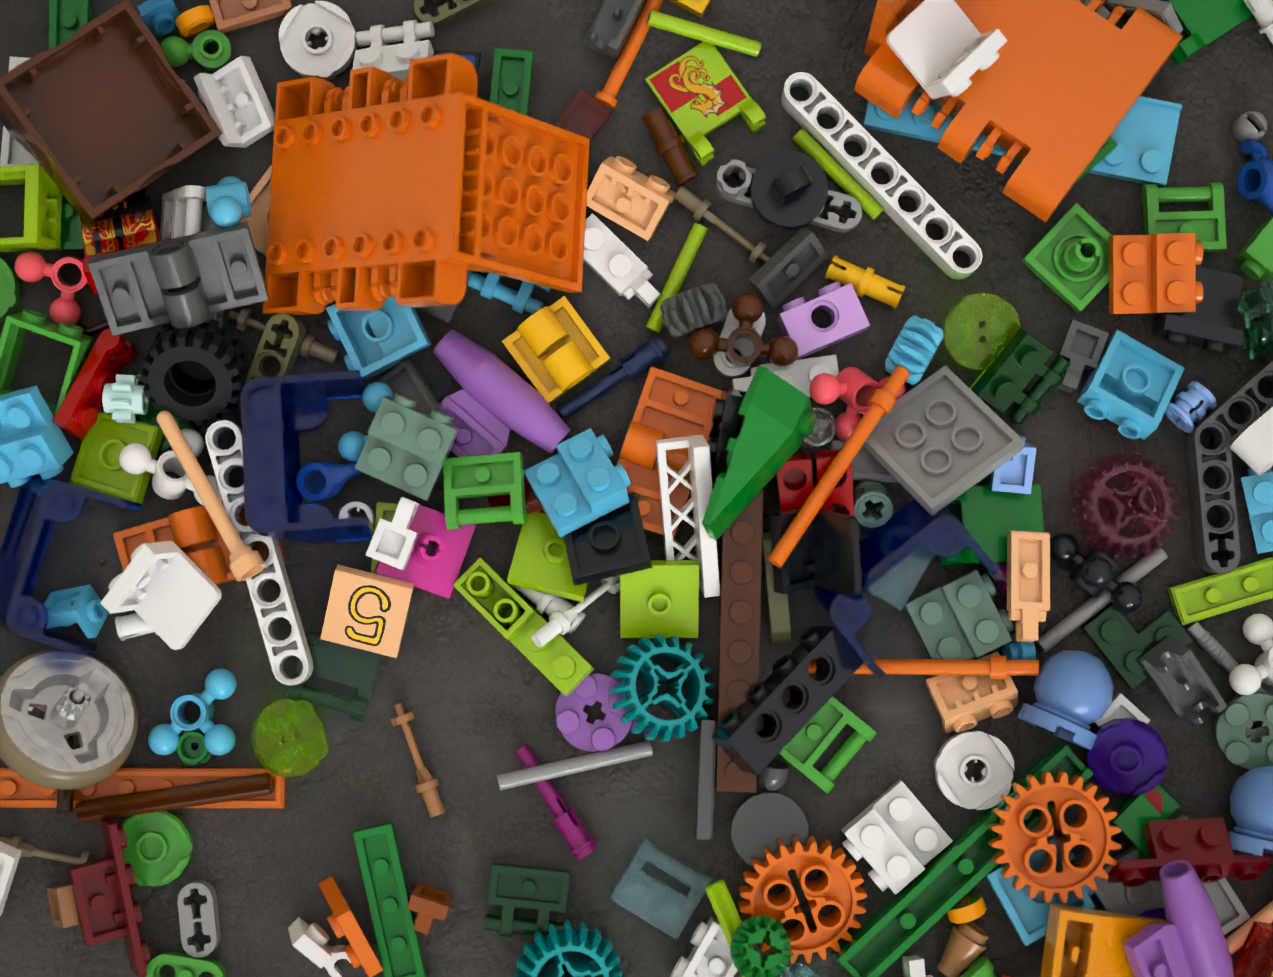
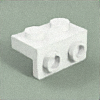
M239 56L213 74L199 73L194 76V81L198 87V96L206 106L213 121L221 130L222 134L218 139L224 146L246 148L274 131L275 113L250 57Z
M711 916L707 924L702 921L699 923L690 940V943L695 946L687 959L683 956L679 958L670 977L735 976L737 969L731 958L730 947L716 917Z

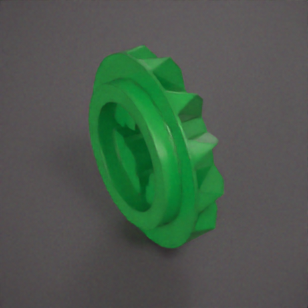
M769 916L750 917L737 927L732 936L730 945L732 961L736 969L744 977H777L780 973L787 970L786 965L789 958L793 955L790 946L792 937L787 934L783 923ZM763 937H765L766 945L775 949V953L764 954L763 960H760V953L749 948V944L762 943Z

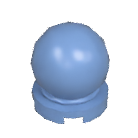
M1063 650L1048 657L1040 667L1039 676H1036L1033 687L1037 702L1033 703V706L1023 703L1017 718L1032 726H1040L1054 732V736L1091 750L1097 735L1089 731V724L1102 718L1110 707L1114 685L1108 669L1099 658L1090 652Z
M1263 765L1250 769L1239 777L1233 786L1230 794V813L1237 826H1234L1233 830L1227 829L1231 847L1234 850L1262 856L1263 852L1273 855V765Z

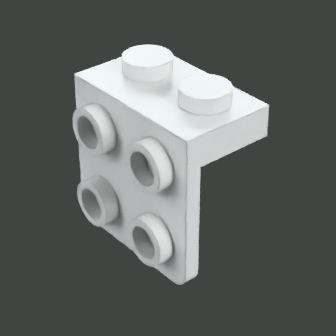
M923 0L886 36V42L932 100L948 95L954 98L964 92L972 83L969 77L978 69L983 71L991 66L1000 56L997 51L1008 41L998 28L980 34L954 0Z
M172 540L144 543L133 551L130 556L131 562L123 573L116 576L108 586L109 592L101 601V604L110 614L135 610L171 649H182L222 597L221 590Z

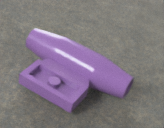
M454 329L450 330L434 348L433 354L463 388L446 396L440 403L446 414L454 418L452 424L460 427L450 450L457 457L501 454L508 447L511 430L552 454L557 449L556 445L562 443L570 434L571 429L546 399L489 350Z
M1176 860L1165 864L1159 873L1167 922H1152L1123 943L1134 977H1234L1232 957L1215 906L1192 864L1186 860Z

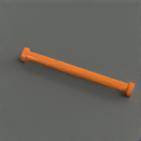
M664 0L646 1L602 91H597L594 100L610 109L615 108L618 102L615 98L651 27L647 25L650 11L658 12Z

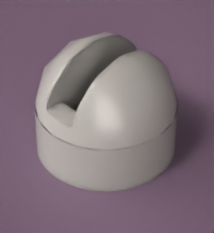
M1258 111L1244 112L1233 124V133L1240 142L1246 139L1258 141L1265 135L1267 130V120ZM1247 117H1249L1256 124V126L1259 128V132L1256 129V127L1246 119Z

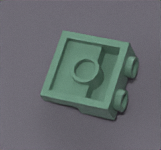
M395 392L394 397L385 396L382 398L367 433L369 434L354 469L427 501L460 427L452 424L454 418L436 409H432L430 414L415 408L416 400Z
M971 570L903 604L930 659L978 658L1012 641L1009 632L1014 630V625L1008 619V613L1005 609L997 610L991 598L997 594L989 576L986 573L980 576L978 570Z

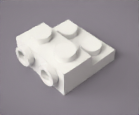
M900 779L841 829L847 837L842 843L857 862L862 857L866 859L873 868L868 875L882 892L890 888L895 895L925 870L924 866L953 842Z

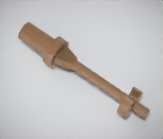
M396 704L394 708L397 717L390 720L393 727L401 724L416 765L419 784L415 785L417 793H422L430 818L443 814L445 810L436 788L439 785L437 777L432 778L427 768L424 767L408 721L415 719L413 711L405 713L402 704Z

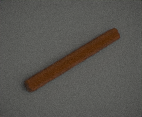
M264 773L83 800L76 804V816L80 823H86L106 818L113 819L266 796L273 793V780L271 774Z

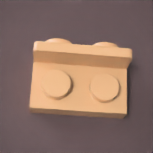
M610 156L601 163L587 190L586 206L649 241L669 204L674 200L676 193L670 190L669 183L654 175L647 177L637 171V166L632 161L621 156H616V158Z
M997 651L979 659L990 660V656H1000ZM936 675L926 679V687L940 714L945 733L953 731L956 733L966 732L975 727L980 720L990 716L997 719L1008 715L1018 705V690L1011 676H1007L1006 680L990 679V675Z

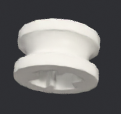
M353 501L342 507L338 522L340 528L346 534L361 537L372 531L375 525V514L369 505ZM356 508L357 512L361 513L364 510L367 515L362 520L364 527L360 530H357V526L354 525L350 528L347 523L352 518L350 511Z

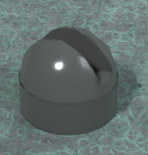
M772 760L757 775L759 785L762 788H767L769 791L780 789L787 780L789 766Z

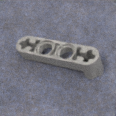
M732 159L726 165H721L717 172L715 183L718 195L726 201L753 208L751 198L745 196L756 169L746 167V163ZM731 174L739 175L738 182L743 185L731 188L727 186L723 178L729 179ZM828 190L827 199L832 200L828 208L840 210L842 205L849 206V213L854 215V218H848L846 223L839 222L838 214L828 211L826 219L820 218L819 214L817 218L809 223L835 232L846 233L857 227L862 217V208L856 198Z

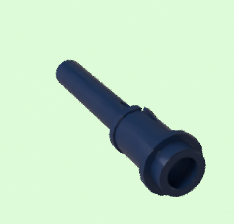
M659 335L652 339L648 336V342L624 358L619 359L621 362L619 366L559 405L557 408L565 419L569 418L627 378L631 377L634 380L658 362L662 361L663 364L667 362L665 358L671 353Z

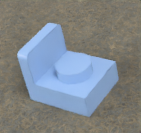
M1019 435L1024 440V449L991 473L989 484L991 491L1031 494L1036 447L1025 442V436Z

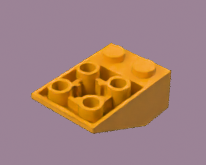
M1050 903L1040 977H1134L1123 943L1152 922L1164 923L1167 920Z

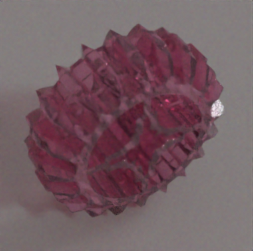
M1126 453L1117 454L1116 462L1110 456L1102 458L1103 469L1097 464L1091 465L1089 472L1094 479L1088 476L1080 477V484L1087 488V490L1075 491L1073 495L1076 499L1083 500V505L1073 507V513H1084L1085 519L1076 523L1077 527L1080 529L1089 526L1091 529L1085 535V540L1090 542L1099 537L1096 549L1101 552L1105 551L1111 544L1110 552L1112 557H1120L1124 549L1127 558H1135L1138 549L1143 555L1150 554L1152 552L1151 543L1157 547L1163 546L1165 542L1159 532L1172 535L1174 529L1167 523V520H1179L1180 514L1170 511L1171 506L1181 503L1180 498H1170L1169 491L1175 490L1177 484L1175 482L1163 483L1169 471L1163 469L1154 473L1157 462L1151 459L1143 465L1141 454H1134L1130 462ZM1117 474H1128L1136 477L1133 483L1128 484L1123 491L1116 488L1110 489L1104 485L1111 477ZM1148 488L1153 496L1154 511L1145 503L1144 496ZM1130 498L1128 505L1133 510L1132 512L1123 513L1125 506L1120 501L1121 499ZM1098 499L1104 502L1109 509V516L1105 522L1107 526L1100 517ZM1130 520H1134L1137 523L1143 522L1148 525L1142 533L1132 538L1117 535L1120 528L1125 527Z

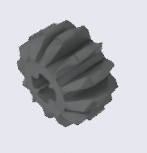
M704 284L665 299L660 306L661 317L670 336H685L693 333L696 329L709 327L723 321L728 315L727 303L718 284Z

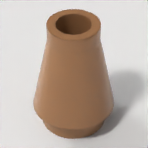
M973 921L954 924L937 969L947 977H959L988 947L986 941L990 937L989 934Z

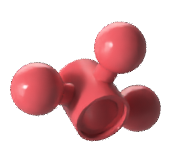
M27 251L20 254L15 261L14 268L21 280L33 283L41 280L44 276L51 277L53 284L61 290L60 297L55 299L49 308V316L52 322L60 325V322L75 325L81 317V308L74 300L75 292L89 284L83 273L82 258L69 255L61 258L55 264L46 263L43 256L37 252ZM72 263L80 268L82 277L78 284L71 285L63 281L60 270L64 264Z
M848 367L840 371L836 377L829 373L816 375L810 382L809 393L812 399L819 404H831L837 398H840L847 404L846 411L836 417L833 425L836 436L846 442L862 418L859 413L865 414L869 408V399L877 388L882 389L890 376L876 382L860 369ZM903 384L895 396L896 400L906 393L905 384Z

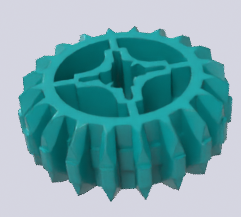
M658 634L654 636L653 641L648 637L640 639L639 647L634 644L626 648L628 657L620 656L617 658L616 662L622 670L612 671L610 677L613 680L619 681V685L610 687L608 692L613 695L619 694L620 700L614 702L612 708L614 710L624 708L625 713L621 716L620 722L624 724L633 720L634 723L631 727L633 734H639L644 730L645 739L649 741L654 740L657 735L661 742L670 741L672 735L676 739H681L685 737L686 730L692 732L698 729L696 719L707 718L708 714L702 706L712 705L714 700L710 696L705 695V691L714 689L715 684L713 682H705L704 676L710 674L712 669L710 667L700 668L699 663L703 660L704 655L701 653L694 656L690 655L693 644L688 642L680 647L679 637H670L666 642L664 635ZM649 658H665L678 667L666 672L658 664L654 666ZM638 671L640 672L638 677L643 683V691L639 697L636 693ZM671 679L666 684L667 690H663L666 694L653 697L658 692L657 687L661 686L657 683ZM685 679L688 689L687 700L681 691L682 683ZM658 704L665 711L670 710L675 718L671 720L659 719L648 713L646 709Z
M567 920L563 924V930L557 931L556 927L550 923L548 935L544 936L541 932L536 931L534 934L536 944L524 943L523 951L525 955L517 957L516 965L519 969L514 972V977H566L563 969V964H565L572 977H622L621 967L618 966L620 958L618 952L612 950L611 940L608 937L602 939L601 931L597 927L588 933L587 925L583 922L578 925L576 930H572L571 923ZM568 951L581 952V953H584V954H582V955H573V954H571V953L568 952ZM555 956L554 962L550 966L543 968V973L538 974L544 963Z

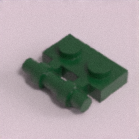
M1020 328L971 390L978 397L1003 413L1015 401L1018 405L1009 416L1017 423L1022 424L1030 413L1035 415L1042 405L1039 402L1052 386L1057 388L1064 378L1061 375L1071 363L1058 354L1053 362L1047 365L1045 362L1052 355L1053 351L1036 337ZM1035 374H1038L1040 378L1027 393L1024 392L1023 389Z
M493 862L487 904L503 906L502 916L486 915L485 930L499 931L500 936L512 937L513 933L534 935L536 931L546 936L549 934L548 926L550 923L556 927L557 931L563 930V922L550 921V911L566 913L571 871ZM515 907L538 910L537 920L515 917Z

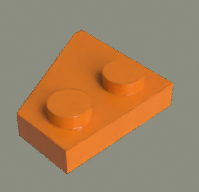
M331 876L318 883L333 912L332 915L327 917L328 922L338 939L345 935L350 943L344 947V950L354 969L362 965L368 977H373L383 971L333 877Z

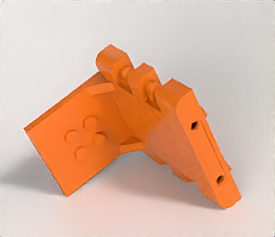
M877 0L864 53L871 58L859 74L854 91L896 120L918 91L922 92V95L911 110L915 115L920 116L924 113L932 101L931 97L886 42L887 34L923 0ZM954 0L980 34L998 28L1008 41L997 51L1000 56L991 66L983 71L978 69L969 77L972 83L964 92L954 98L948 95L933 99V101L942 106V109L934 116L931 126L939 130L952 114L955 115V118L942 135L937 148L960 164H962L983 135L987 139L975 155L982 161L989 157L996 144L1008 151L1001 157L995 170L1004 174L1016 158L1022 162L1010 177L1002 193L1046 223L1176 49L1183 36L1140 7L1137 8L1124 27L1120 29L1116 25L1127 10L1119 5L1113 9L1108 16V20L1096 13L1101 9L1105 0H1091L1088 6L1083 4L1085 0Z
M453 53L411 59L409 63V76L405 77L402 82L398 77L393 78L390 73L372 66L350 70L349 86L345 90H342L341 87H335L331 82L315 76L278 82L265 267V284L269 300L263 301V314L273 316L279 313L294 316L319 314L334 300L336 301V308L351 312L377 310L391 296L396 298L395 304L406 307L458 304L465 295L467 271L490 272L568 293L582 292L590 139L477 98L478 80L474 66L468 59Z

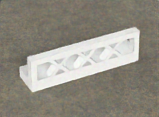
M702 434L655 440L665 560H683L685 556L691 560H699V588L704 597L720 596L716 540L709 538L702 524L713 491L709 445ZM687 448L688 461L677 473L667 465L666 450ZM667 472L673 476V479L669 483ZM688 472L690 474V482L684 478ZM679 482L691 490V498L681 510L672 504L669 499V494ZM691 509L693 513V519L687 515ZM670 510L676 513V516L672 520ZM682 520H685L694 527V535L684 546L674 540L672 531ZM694 546H695L696 556H695L693 553L690 552L691 549H692ZM673 547H675L677 550H679V552L677 553V555H676L675 557H674V548H673Z

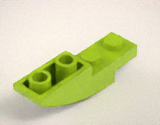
M479 558L453 584L564 696L568 697L595 669L561 634H558L542 648L537 647L532 641L531 635L547 624L548 621L514 588L507 584L482 558Z

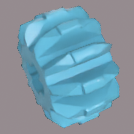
M916 315L910 317L885 361V371L892 374L896 366H901L910 373L906 382L912 385L918 383L942 341L943 329L935 326L934 322L926 318L922 319Z

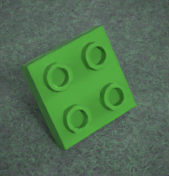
M1075 203L1021 262L1078 314L1109 282V236L1112 235L1079 204Z

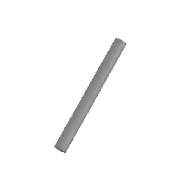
M1157 546L1115 578V580L1119 583L1124 581L1136 583L1166 560L1168 556L1161 547ZM1104 589L1097 599L1092 596L1036 640L1037 645L1044 653L1049 651L1111 602V593Z
M648 740L607 751L595 752L496 775L499 790L501 791L653 756V751Z

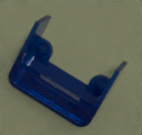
M360 370L256 378L249 381L243 387L240 401L245 518L255 533L261 536L309 544L372 540L375 531L368 517L334 519L331 512L322 505H302V496L296 484L297 474L300 471L299 432L313 431L325 424L329 415L328 400L362 397L366 386Z
M40 474L32 475L28 482L21 485L0 550V626L17 636L76 654L95 652L97 644L47 630V608L40 600L31 596L55 521L65 523L77 519L83 512L87 497L140 511L141 504L56 477L44 480Z
M914 499L894 514L884 525L879 526L859 542L860 565L862 569L861 594L851 597L820 587H813L817 600L871 672L879 678L885 672L855 635L868 624L871 617L870 604L862 593L917 549L926 544L935 555L948 558L959 554L967 547L997 585L1004 581L998 567L961 522L946 507L931 516Z

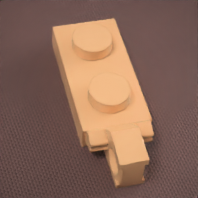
M1009 531L1007 533L1008 619L1016 621V642L1032 643L1038 640V622H1045L1046 612L1050 611L1049 533Z

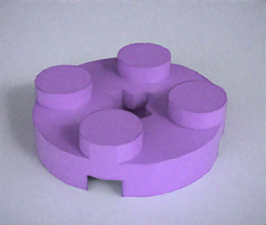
M592 673L568 697L560 693L555 708L556 723L564 738L571 745L588 752L607 751L625 738L630 730L632 721L624 724L620 722L621 716L625 713L624 708L617 710L612 708V704L620 700L619 694L613 695L608 692L610 687L619 685V681L613 680L606 674ZM595 701H598L602 704L601 711L606 716L603 720L596 719L594 723H590L587 721L588 714L583 711L586 704L593 706Z

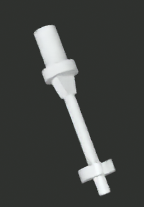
M620 575L602 579V585L572 609L562 613L555 611L550 615L549 622L531 635L534 644L542 648L558 634L565 635L571 630L570 623L579 612L607 590L611 594H616L620 591Z

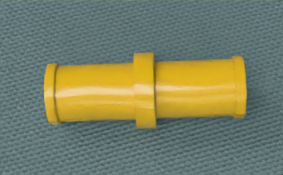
M836 255L833 257L832 263L825 275V279H830L834 282L839 281L843 286L852 283L857 296L861 298L864 295L869 296L896 309L906 287L875 274V269L867 267L865 270L838 258Z

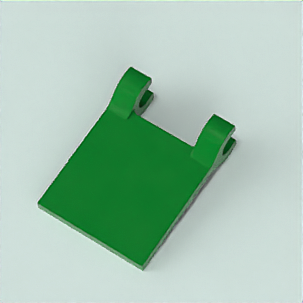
M1159 0L1171 2L1182 28L1188 35V38L1179 43L1171 54L1177 65L1253 16L1243 0Z
M989 485L972 486L948 505L959 504L962 546H945L944 550H939V566L1007 563V533L1009 531L1044 533L1040 485H1032L1031 494L991 491Z

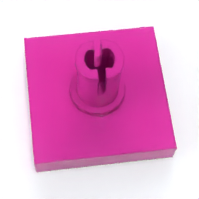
M419 505L417 513L409 526V530L417 532L419 535L405 570L378 561L374 572L386 577L414 583L416 588L450 599L454 588L453 584L457 580L476 525H462L461 529L448 530L444 513Z

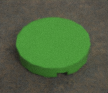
M171 810L133 815L125 819L121 824L127 839V848L122 849L124 863H130L136 885L145 887L167 885L183 874L191 862L194 843L192 832L182 817Z

